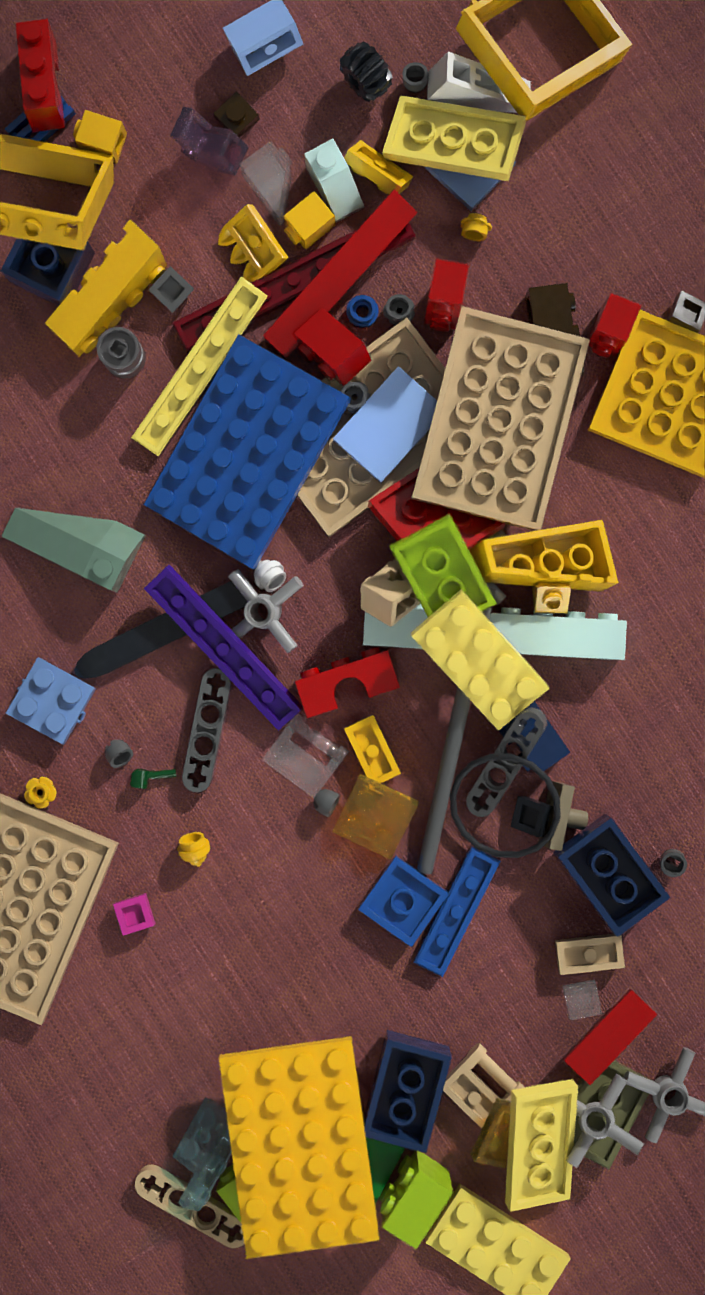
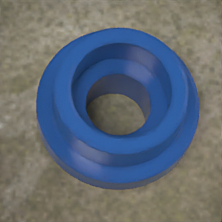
M367 295L355 296L349 301L346 309L347 318L350 323L359 328H366L374 324L379 311L375 300ZM364 307L369 313L365 317H360L356 311Z

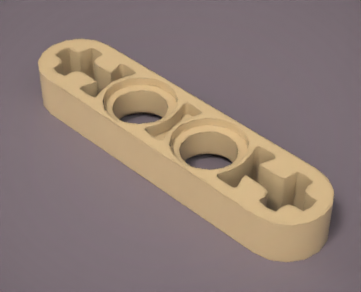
M146 1165L139 1171L135 1180V1189L142 1198L227 1247L239 1248L244 1245L242 1223L239 1222L228 1206L159 1166ZM151 1175L155 1176L156 1185L147 1188L145 1186V1179H148ZM166 1182L170 1185L167 1187L164 1197H161L159 1195ZM175 1190H180L186 1194L188 1201L182 1206H176L171 1202L169 1195ZM205 1206L211 1207L216 1214L214 1220L204 1222L199 1219L198 1210ZM221 1215L225 1216L224 1224H221L220 1230H218L216 1227L219 1225ZM237 1224L241 1227V1234L236 1233L232 1237L229 1235V1227L233 1228Z

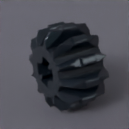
M364 41L357 43L354 47L351 46L344 53L345 55L340 58V71L344 74V80L348 82L350 89H353L357 96L362 97L368 102L374 101L385 94L392 85V73L388 69V64L383 60L382 55L376 51L375 47L370 46Z

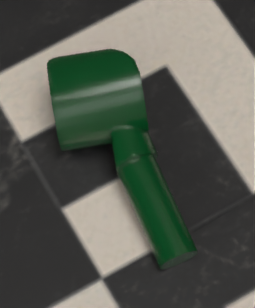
M136 769L131 774L130 786L147 789L148 779L176 777V770L149 771Z

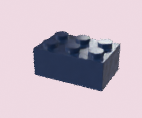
M606 814L599 817L564 843L562 851L555 850L553 852L608 928L617 937L671 898L614 820Z
M391 1030L386 1031L363 1117L365 1136L367 1138L427 1153L452 1058L449 1046Z

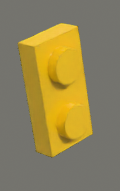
M362 140L348 149L344 157L346 163L351 166V169L356 174L367 177L386 194H390L394 189L400 194L409 186L413 178L411 174L392 161L385 160L382 154Z
M374 715L344 728L371 787L401 774Z

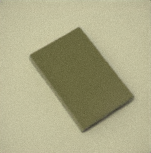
M614 1060L591 1085L582 1077L577 1083V1100L585 1105L591 1102H600L616 1074L624 1077L625 1073L630 1071L644 1078L647 1077ZM625 1085L611 1109L615 1117V1125L629 1133L649 1094ZM593 1111L588 1115V1123L593 1129L600 1130L606 1126V1118L601 1112ZM577 1115L574 1145L583 1132L579 1125V1116ZM609 1136L603 1139H594L584 1157L609 1170L622 1145Z

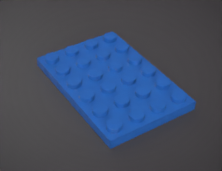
M238 334L144 505L251 569H256L340 421L351 398Z

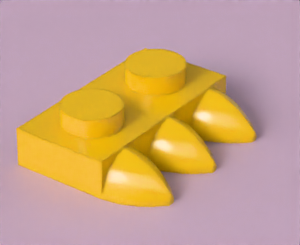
M253 204L244 206L224 225L219 234V246H229L237 242L231 253V264H241L249 260L243 273V278L248 282H254L272 273L289 258Z

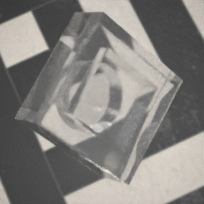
M594 979L562 986L570 1021L602 1014Z

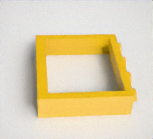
M472 0L469 7L461 11L462 16L456 26L457 32L518 115L525 116V121L530 120L619 64L632 46V43L600 0H564L600 50L532 92L482 25L522 0H480L478 2Z
M0 134L1 170L91 187L78 217L0 202V235L84 250L114 184L113 155ZM96 164L102 165L100 170H96ZM68 224L77 225L76 229L69 228Z

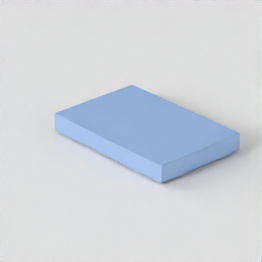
M398 366L335 435L333 441L375 479L382 483L430 430L437 400Z

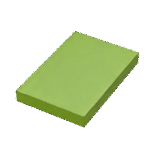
M450 514L390 545V549L427 617L431 616L461 589L481 611L496 605L492 593Z

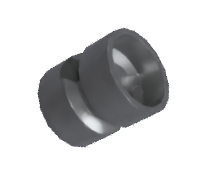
M112 327L99 337L97 354L100 361L114 376L131 378L143 369L146 361L145 351L130 330L123 327Z

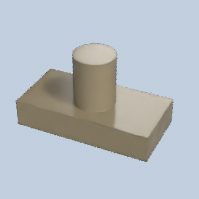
M552 781L560 797L561 818L554 836L544 847L562 851L566 828L584 830L588 824L587 811L571 808L574 786ZM549 789L546 804L552 805L545 835L548 833L554 818L553 797Z

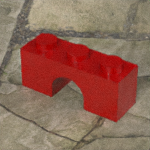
M48 19L17 22L15 24L23 110L33 132L65 128L62 98L55 71H59L57 43Z
M436 259L424 324H429L431 329L441 332H448L449 328L456 329L467 281L468 264Z
M380 647L361 652L363 659L350 663L349 657L331 662L332 669L320 673L318 667L299 673L301 679L295 681L306 717L310 718L337 709L335 688L345 678L352 677L360 680L364 684L369 698L400 688L388 650L381 652Z

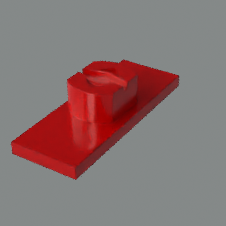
M630 988L563 1060L591 1085L658 1014Z

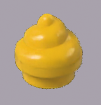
M201 832L188 833L179 839L178 854L184 861L189 862L193 866L200 867L210 852L209 840Z

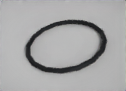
M488 754L471 761L456 776L450 793L451 816L460 834L476 849L495 857L520 858L539 851L554 836L561 818L560 797L550 777L535 763L513 754ZM491 760L513 761L530 768L544 780L553 797L554 818L548 833L536 845L520 851H498L479 843L466 831L457 813L456 795L462 779L474 767Z

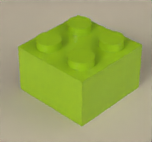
M415 1150L411 1157L407 1155L401 1162L397 1171L400 1175L394 1184L388 1183L380 1196V1213H382V1228L417 1250L453 1194L449 1170L424 1153Z

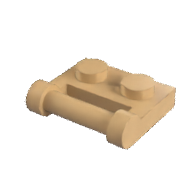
M477 1043L471 1048L467 1056L447 1075L443 1091L483 1131L488 1133L510 1110L511 1090L525 1087L519 1081L515 1082L486 1054L487 1049L480 1043ZM477 1063L507 1092L502 1099L471 1071Z

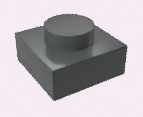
M171 266L149 289L172 313L194 290Z

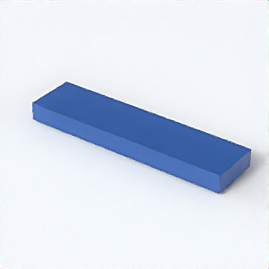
M470 846L448 890L449 895L441 904L413 960L415 964L441 977L444 976L501 862L499 859Z

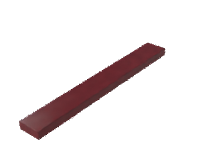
M409 223L378 257L415 239L416 235ZM355 231L252 282V285L268 295L252 321L293 301ZM228 295L172 323L187 354H189Z

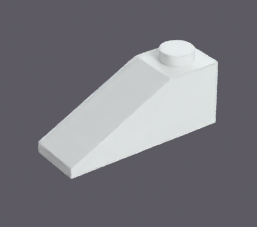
M447 52L428 71L427 100L497 112L517 113L479 62ZM523 79L530 88L531 81Z

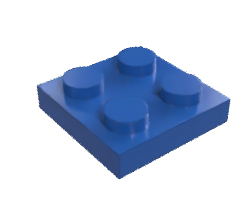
M395 855L364 898L358 910L412 947L449 893Z

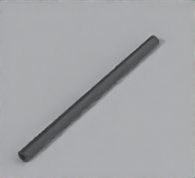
M489 588L494 597L496 589ZM492 607L482 611L488 619L490 618ZM458 686L417 865V871L424 874H432L471 703V700Z

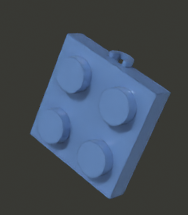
M38 657L27 677L22 679V684L17 688L18 692L6 714L65 745L77 723L80 724L86 715L84 709L96 688Z

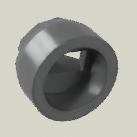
M413 62L405 66L402 72L405 88L409 92L418 93L426 87L428 83V70L423 64Z
M123 740L110 741L111 745L105 747V757L113 768L124 766L133 757L132 749Z
M328 789L320 790L315 794L313 805L320 814L329 818L339 802L340 794Z
M668 849L660 857V866L663 873L667 876L678 877L686 871L687 861L684 854L679 850ZM667 858H674L680 861V864L677 865L676 863L668 860Z

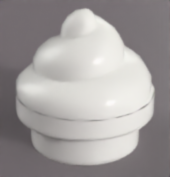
M260 560L254 571L255 583L260 589H265L267 592L277 590L286 580L284 567L276 560Z

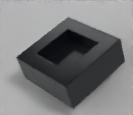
M524 795L518 796L510 827L538 838L544 837L552 805Z

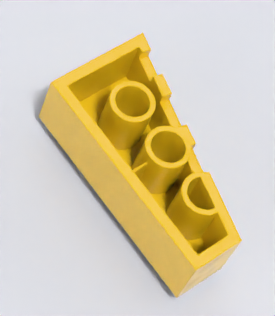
M131 219L123 227L127 232L124 238L117 244L112 241L104 250L106 255L100 267H90L81 281L82 289L79 292L72 290L45 322L50 330L78 357L83 353L87 354L92 351L97 345L98 337L106 329L115 327L121 319L120 314L128 306H135L143 297L142 291L150 283L154 284L166 271L164 268L167 266V263L159 246Z
M603 520L486 539L469 550L485 582L525 586H537L540 582L569 583L571 589L598 592H602L619 583Z

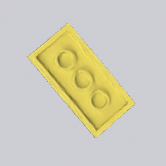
M400 95L382 151L385 160L509 181L526 125L525 116Z
M462 589L411 632L412 638L498 731L549 689L548 684Z
M573 1079L511 1090L505 1204L510 1212L570 1199L572 1165L566 1159L574 1147L578 1086Z
M459 1184L425 1237L428 1245L505 1295H548L570 1261V1256L567 1252L462 1184Z

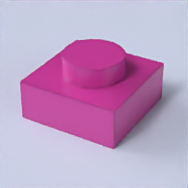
M146 893L113 904L122 935L155 925Z

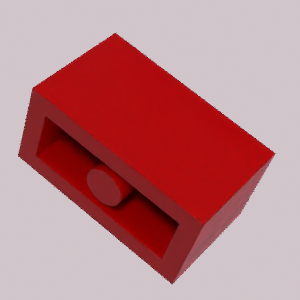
M610 293L600 308L588 337L590 339L588 346L592 347V352L603 357L616 356L627 343L642 305Z
M324 308L318 310L294 333L300 345L297 350L301 356L309 363L314 360L318 364L319 371L329 381L335 379L343 387L372 361L365 344Z

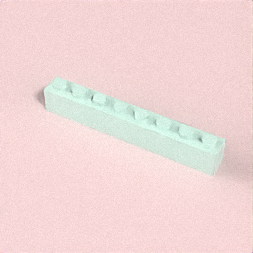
M421 604L392 627L365 612L363 646L423 649L411 636V632L428 618ZM501 608V613L490 614L489 620L521 655L625 660L627 621L618 620V614L598 613V619L585 618L586 612L568 611L566 617H554L553 613H535L534 610L533 615H520L521 609Z

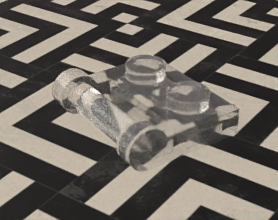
M297 714L262 760L311 797L315 798L349 751L342 745L337 747L303 721L304 717ZM294 732L300 734L331 757L328 764L325 766L290 740Z

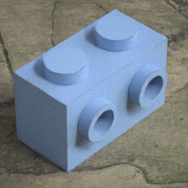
M271 0L223 27L231 48L247 76L303 45L296 23L282 0Z

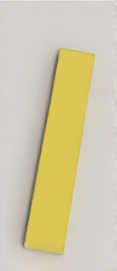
M240 277L131 437L133 440L159 457L220 368L238 334L242 335L268 295L243 277Z

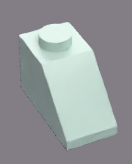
M333 138L304 154L306 169L325 204L335 215L336 223L364 208L349 166Z

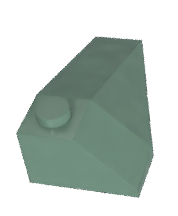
M15 508L1 537L118 593L146 535L114 520Z

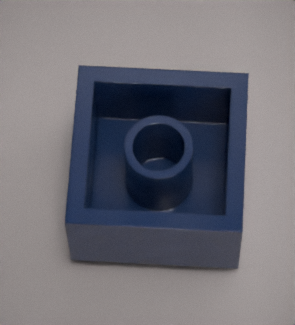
M17 238L0 272L9 282L59 306L72 290L78 289L95 252L88 241L84 250Z

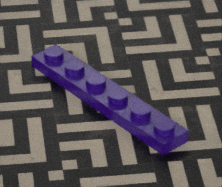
M170 565L163 569L144 588L278 731L302 710L303 705Z

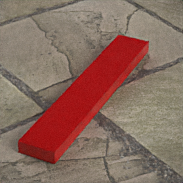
M395 189L392 190L262 336L287 358L299 345L294 333L321 308L328 312L418 212Z

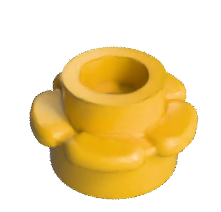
M471 213L468 217L461 220V234L468 240H486L488 231L492 230V225L487 223V217L479 213Z
M32 778L27 782V790L24 793V797L28 804H33L36 808L42 809L48 807L49 803L55 800L56 788L49 778ZM39 789L43 791L41 796L37 794Z

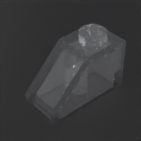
M270 141L242 161L240 169L242 176L280 226L285 222L284 215L286 214L291 184L290 165H292V161L283 148L277 150Z

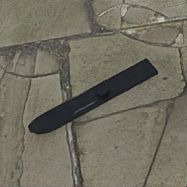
M232 581L200 596L220 619L245 607L247 604L246 599ZM164 613L94 647L78 660L74 672L77 677L85 679L108 674L187 634L167 613Z

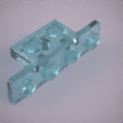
M206 1097L172 1156L194 1173L178 1204L185 1209L200 1211L208 1202L211 1191L219 1176L225 1171L227 1161L232 1154L226 1109L214 1100Z

